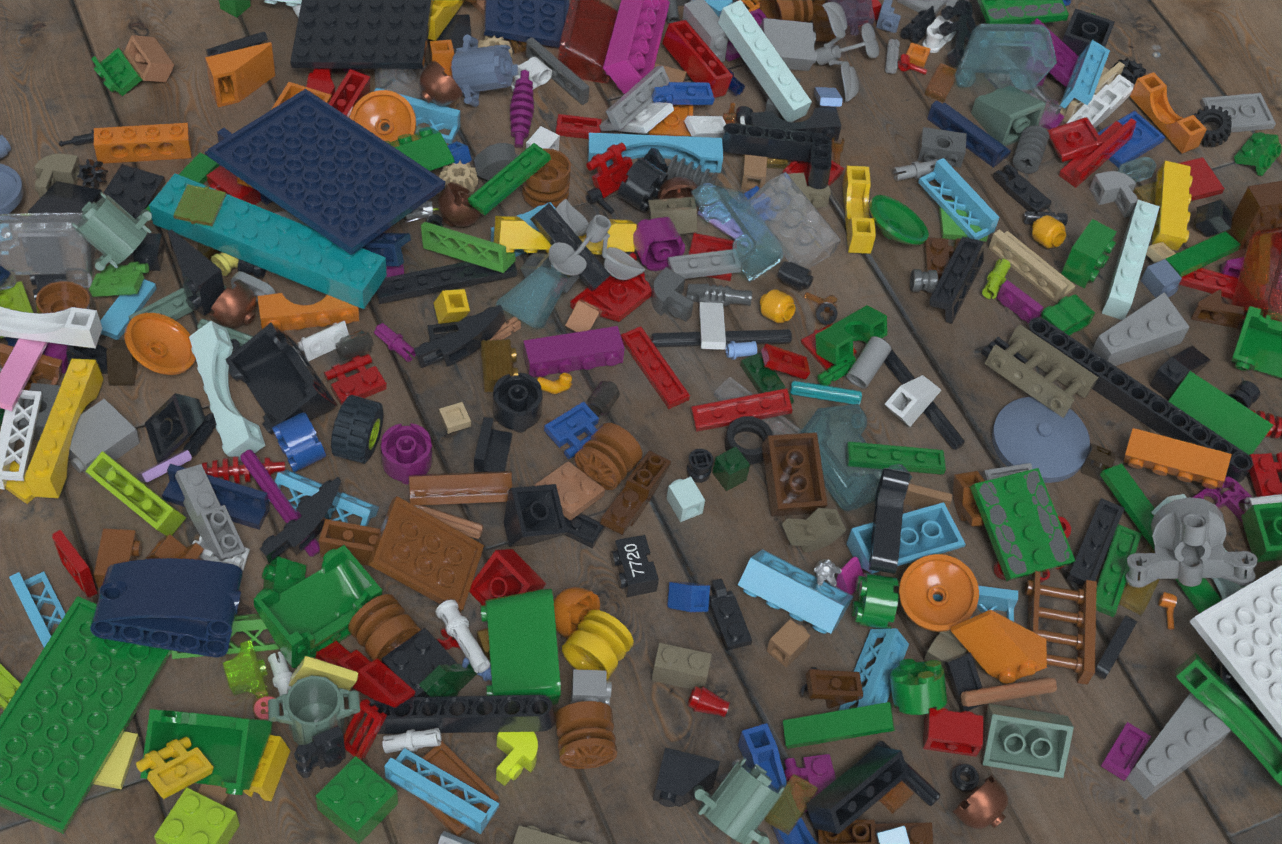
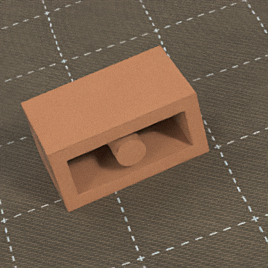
M131 35L124 54L143 81L167 82L174 64L155 37Z

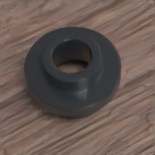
M961 764L954 768L951 780L957 789L971 791L976 788L979 782V775L973 766ZM960 776H966L969 782L963 781Z

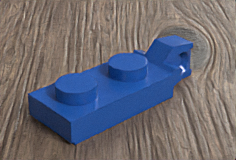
M669 82L666 86L654 87L652 100L653 103L666 102L672 105H713L714 96L710 83Z

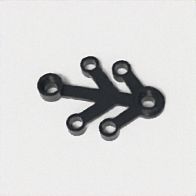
M958 0L953 8L946 6L941 10V15L945 20H950L954 16L958 18L956 22L950 23L945 21L939 26V31L943 36L957 31L955 48L947 54L949 63L954 67L964 63L967 58V54L963 49L965 39L973 56L978 57L984 53L982 44L975 42V40L980 41L985 38L986 32L982 27H977L972 17V5L966 0ZM966 23L969 25V27H970V29H971V31H972V35H971V33H970V31H969V29H968Z

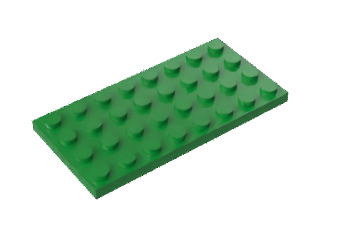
M79 596L72 603L0 716V807L62 834L65 833L173 651L96 637L92 634L90 626L97 604Z

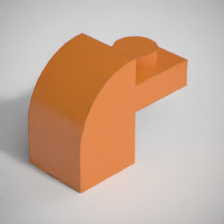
M429 41L431 62H438L445 69L444 72L453 78L451 66L454 49L452 41Z

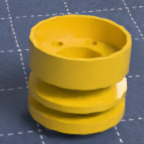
M590 610L584 616V620L578 624V630L572 632L562 645V653L569 664L576 670L607 671L606 680H608L618 667V661L624 659L626 652L632 648L634 640L629 630L618 619L600 610Z

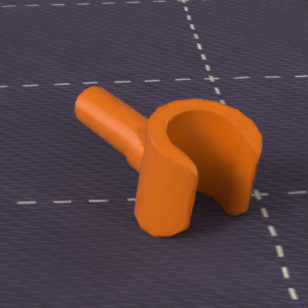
M1164 592L1160 596L1159 606L1167 608L1168 629H1174L1173 613L1177 597Z

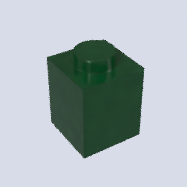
M734 447L715 457L712 474L725 491H728L747 481L750 464L738 448Z

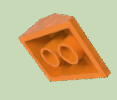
M991 609L951 627V632L971 652L982 668L1002 683H1013L1017 679L1033 675L1037 671L1047 668L1046 639Z

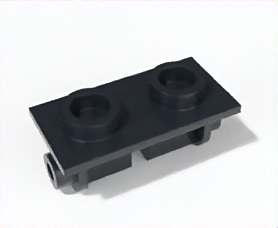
M931 6L928 10H921L911 20V23H908L901 29V37L903 39H912V43L917 44L927 34L928 26L936 19L934 6Z

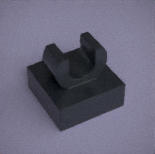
M651 148L643 159L666 173L669 166H667L665 159L658 149Z

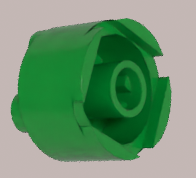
M868 573L857 577L856 591H859L858 601H853L851 616L855 617V622L858 625L891 629L888 622H894L898 604V593H893V585L898 586L897 578Z
M903 659L899 662V666L891 671L890 681L894 708L898 706L899 712L910 715H923L929 713V708L936 706L938 711L947 704L944 669L939 660L915 662L914 659Z

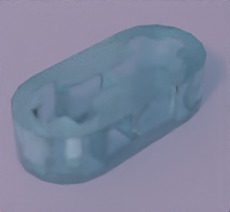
M1141 157L1123 163L1119 167L1118 172L1128 175L1137 183L1152 177L1156 169V163L1149 157Z

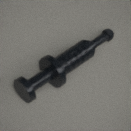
M94 129L92 133L73 136L72 140L59 141V146L62 147L72 143L73 145H81L94 142Z

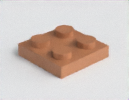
M569 461L534 485L556 484L563 514L570 521L601 499L605 493V489Z

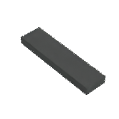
M533 37L526 41V57L529 59L537 57L552 70L551 79L580 104H586L589 100V86Z

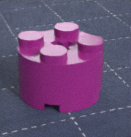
M669 217L651 220L644 219L637 224V229L633 234L634 248L642 264L647 269L659 271L664 270L666 267L669 268L668 257L682 256L684 254L685 244Z
M411 423L410 426L397 424L390 427L383 434L381 440V460L386 474L408 485L409 475L428 473L432 466V443L429 433L423 427Z

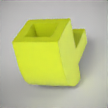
M499 732L497 735V747L508 756L496 768V780L505 786L510 779L514 781L518 778L523 767L529 772L533 771L537 762L538 740L535 732Z

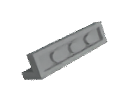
M656 66L606 110L608 118L599 125L601 131L621 130L653 102L652 93L654 87H663L670 82L664 66Z

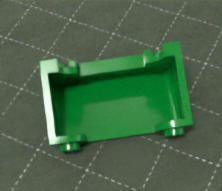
M1249 306L1231 361L1235 364V368L1239 370L1249 371L1250 369L1282 379V322L1271 319V315H1266L1264 318L1260 315L1261 309Z
M343 545L338 549H331L324 555L321 570L279 594L276 589L260 591L254 598V608L285 660L292 668H297L305 656L315 658L316 652L335 641L341 642L351 635L348 631L349 623L353 616L366 603L381 596L383 590L347 547Z
M541 589L485 600V605L480 606L481 622H487L491 664V685H486V695H545L550 698L552 705L558 704L561 696L552 589Z
M150 709L144 755L152 750L157 752L165 748L166 744L174 739L180 740L188 737L191 741V747L186 749L187 752L198 747L214 767L211 775L195 783L221 786L226 788V794L243 795L244 790H250L269 740L273 722L261 719ZM170 757L164 760V762L167 763L175 758ZM149 768L141 772L140 778L147 779L148 772L154 769Z

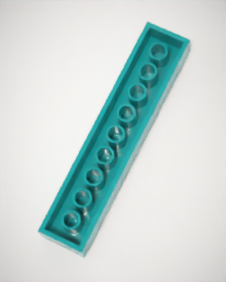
M175 173L149 205L154 225L169 231L172 229L181 236L361 309H365L387 276L386 257L363 248L350 255L311 227Z

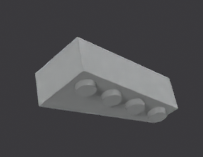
M1164 292L1099 335L1092 351L1114 366L1181 344L1189 329V325Z
M1190 693L1126 779L1144 799H1147L1217 747L1231 730L1215 713Z

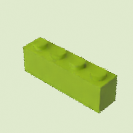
M103 451L85 471L146 522L166 536L169 534L173 535L187 518Z

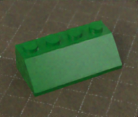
M432 127L421 128L418 130L419 133L413 135H400L398 140L392 142L385 141L429 171L455 162L441 132Z

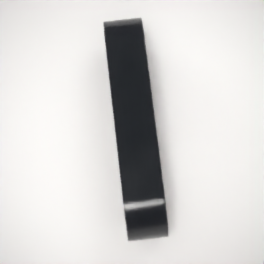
M1125 615L1095 668V675L1105 680L1138 621Z

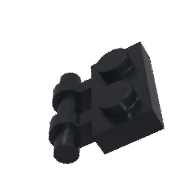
M339 726L312 737L313 742L297 747L294 757L299 775L303 778H308L311 776L314 767L319 766L320 769L325 767L332 768L340 764L343 759H346L344 737Z

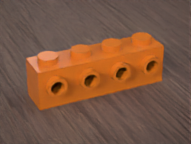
M1133 428L1124 462L1135 469H1142L1144 467L1151 469L1153 473L1166 476L1170 474L1177 476V479L1183 482L1196 481L1202 483V486L1206 488L1216 489L1223 486L1232 454Z

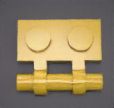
M188 737L180 740L174 739L168 742L165 748L157 752L152 750L145 754L143 759L136 762L140 772L149 768L154 769L148 772L147 779L163 799L211 775L214 767L198 747L187 752L186 749L191 747V741ZM170 757L175 758L167 763L164 762V760Z

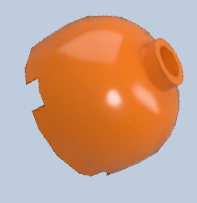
M570 587L560 592L553 599L557 633L568 639L572 632L578 630V624L584 620V616L590 610H600L598 595L590 590L579 587Z

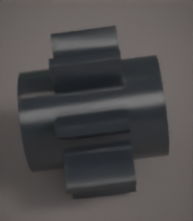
M86 159V165H79L80 171L77 177L83 180V186L89 187L91 185L92 188H99V183L107 182L105 178L108 170L102 167V161L94 163L93 160Z

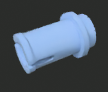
M731 341L729 344H726V356L732 360H736V357L757 354L755 341L742 343Z

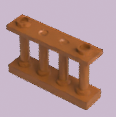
M1035 571L1032 579L1027 580L1025 586V595H1028L1027 629L1045 638L1047 642L1074 646L1078 650V657L1072 659L1047 654V665L1074 669V672L1077 673V683L1088 685L1095 673L1097 582L1086 580L1082 589L1077 591L1040 585L1041 572ZM1040 595L1075 601L1076 604H1079V611L1072 613L1039 607ZM1039 617L1075 623V626L1079 627L1078 634L1073 636L1039 630Z

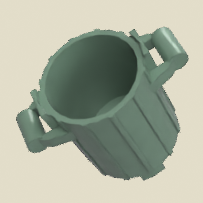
M100 192L103 198L97 203L89 201L81 209L83 211L81 214L82 219L77 225L74 222L71 225L102 253L100 258L94 261L95 268L102 271L108 262L117 269V264L124 261L139 246L148 232H152L145 225L147 221L151 220L152 214L149 210L143 209L135 219L110 196Z
M313 675L297 680L288 690L287 694H282V696L276 699L268 700L269 721L289 724L293 740L298 745L309 744L313 742V736L336 726H339L343 733L344 718L360 712L358 691L339 689L337 685L326 677ZM344 697H348L349 709L344 708ZM279 703H283V716H280Z
M743 756L734 765L713 795L705 791L701 785L694 787L695 798L703 801L697 810L699 815L703 813L720 830L742 844H750L753 839L759 844L770 843L767 834L760 832L757 828L781 797L785 787L781 785L777 790L771 784L772 779L766 775L767 771L756 764L751 769L744 764L746 758Z

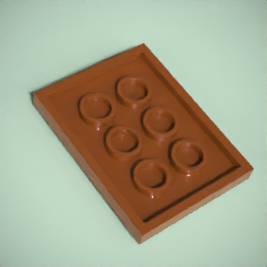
M396 496L391 501L368 565L439 604L447 600H455L459 606L458 610L461 612L464 609L484 545Z

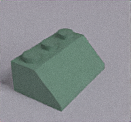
M988 703L983 727L982 765L1064 778L1074 726L1069 717L1065 715Z

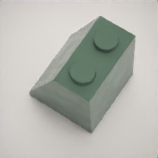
M1010 85L976 98L971 114L990 136L1004 146H1008L1020 140L1022 131L1026 127L1039 125L1046 104Z

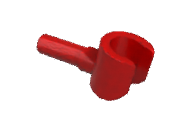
M901 55V61H898V67L901 71H908L910 69L924 75L926 74V69L910 63L909 55Z
M446 629L440 631L444 638H448L447 640L437 639L445 650H449L452 647L461 649L456 639L447 634Z

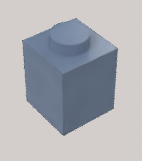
M1164 259L1147 266L1141 282L1155 298L1164 292L1167 297H1171L1177 292L1182 278Z

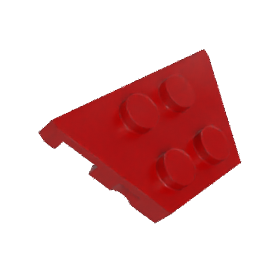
M632 252L629 256L637 261L636 254ZM644 272L628 280L617 279L610 274L592 292L589 288H586L572 299L570 307L574 309L578 300H584L603 311L600 317L620 322L652 296V289L649 282L645 280Z

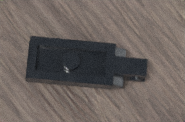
M259 32L205 50L209 57L239 50L246 46L260 45L262 41L268 40L266 32Z
M722 578L713 580L712 587H710L713 595L709 596V607L726 651L751 645L752 638L736 597L732 591H726Z

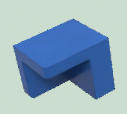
M669 582L668 608L687 612H708L710 585L691 582Z

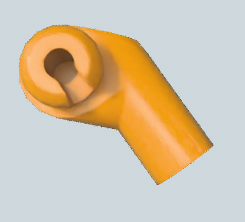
M562 373L559 379L555 381L543 377L538 378L541 390L551 394L564 392L572 386V376L568 373Z

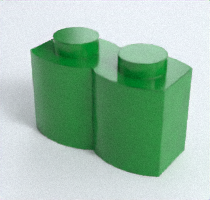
M1075 294L1070 297H1063L1057 305L1046 307L1041 313V318L1071 336L1073 333L1087 327L1091 323L1095 312Z

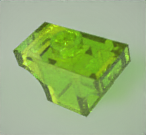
M251 640L240 643L239 654L234 659L223 662L228 684L233 695L245 692L252 693L257 698L269 695L263 677L268 675L264 660L258 661Z

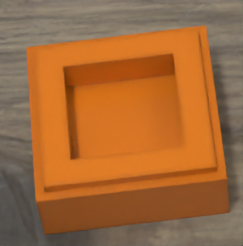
M910 43L906 54L910 56V63L924 68L931 49Z

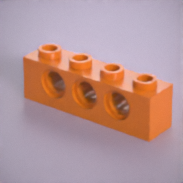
M188 123L94 128V149L97 161H102L103 164L192 158Z

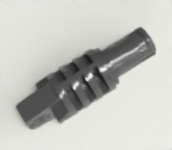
M708 283L688 284L686 298L698 303L711 302L723 303V306L730 304L751 306L752 291L731 289L729 285H725V287L719 285L717 287L716 284L709 286Z

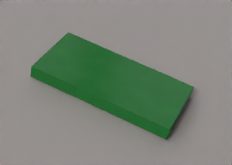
M1191 371L1168 401L1248 455L1255 452L1273 427V424Z

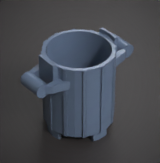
M465 35L463 37V47L457 48L452 59V76L460 87L462 96H465L464 102L470 106L477 107L479 105L480 91L511 86L513 76L518 75V65H513L508 51L511 49L510 46L494 45L478 48V40L470 35Z

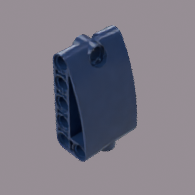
M177 558L135 560L110 565L106 570L104 581L99 591V598L90 630L93 635L102 639L209 657H222L226 655L229 648L234 618L237 615L241 595L240 588L243 571L237 565Z

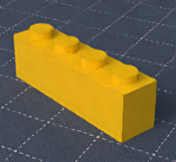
M1164 161L1157 172L1155 205L1160 207L1153 228L1152 245L1163 242L1171 250L1178 251L1182 244L1188 241L1189 230H1187V224L1190 220L1188 206L1192 197L1189 194V188L1193 179L1190 176V166Z

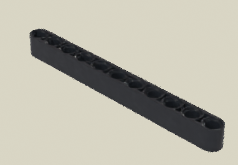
M1037 317L1030 320L1027 327L1029 331L1099 377L1092 388L1094 391L1162 436L1232 454L1226 477L1233 478L1238 483L1244 480L1253 465V460L1247 453L1045 319Z

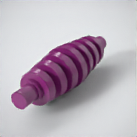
M522 70L520 79L515 81L510 104L511 136L515 138L514 146L517 148H522L524 139L529 136L534 113L533 82L529 80L528 70Z

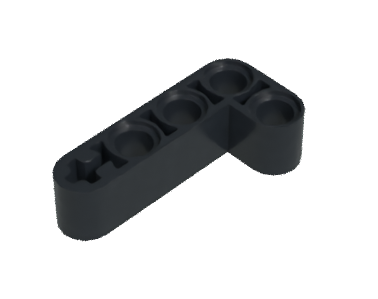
M883 468L875 497L869 570L896 573L899 560L903 505L908 490L910 472Z

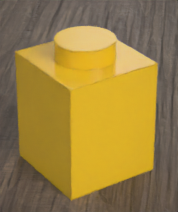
M465 289L442 291L434 301L438 324L461 321L470 312Z

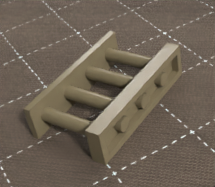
M1021 324L1016 327L1008 342L1010 347L1003 350L998 345H995L985 362L991 369L1062 418L1066 416L1075 401V398L1072 396L1077 393L1086 398L1099 378ZM1017 352L1028 359L1025 364L1014 357ZM1038 366L1048 374L1043 377L1033 369ZM1057 379L1068 388L1063 391L1054 385L1053 382Z

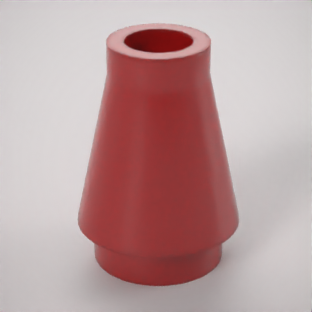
M695 686L687 706L693 708L694 712L725 717L730 702L720 698L704 686L701 688Z

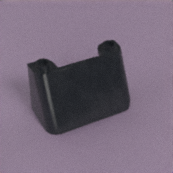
M269 323L225 359L230 367L228 370L229 374L236 381L241 380L247 384L265 412L262 425L271 435L274 434L273 426L304 412L311 421L330 412L337 406L336 401L299 346L290 336L272 323Z

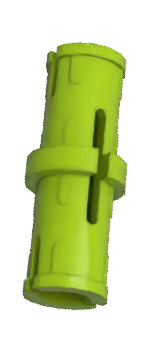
M997 260L993 271L988 274V282L982 291L984 297L991 299V296L992 299L996 298L1000 287L1006 281L1005 276L1011 267L1008 260Z

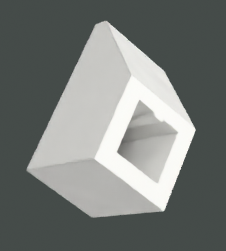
M922 375L901 385L885 403V406L896 417L911 427L941 392V389Z

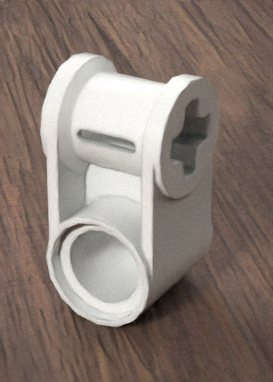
M940 15L928 26L926 30L927 37L922 43V46L931 49L930 53L939 52L947 42L951 41L956 33L954 31L947 36H943L940 33L939 26L945 21L953 23L950 20H945Z
M532 57L518 65V75L513 76L514 81L511 84L512 91L514 90L515 81L520 79L522 70L529 71V80L533 82V89L547 83L552 76V70L537 57Z

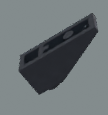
M1190 346L1165 362L1157 370L1150 386L1169 400L1190 371L1197 374L1211 359L1194 346Z

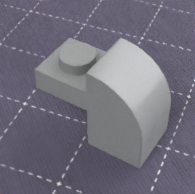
M1116 171L1095 174L1089 190L1098 205L1115 202L1124 218L1131 216L1138 201L1137 196L1133 193L1136 182L1128 175Z

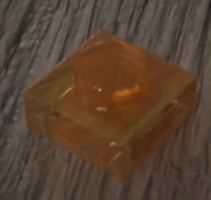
M901 781L879 801L894 814L912 798L914 793Z

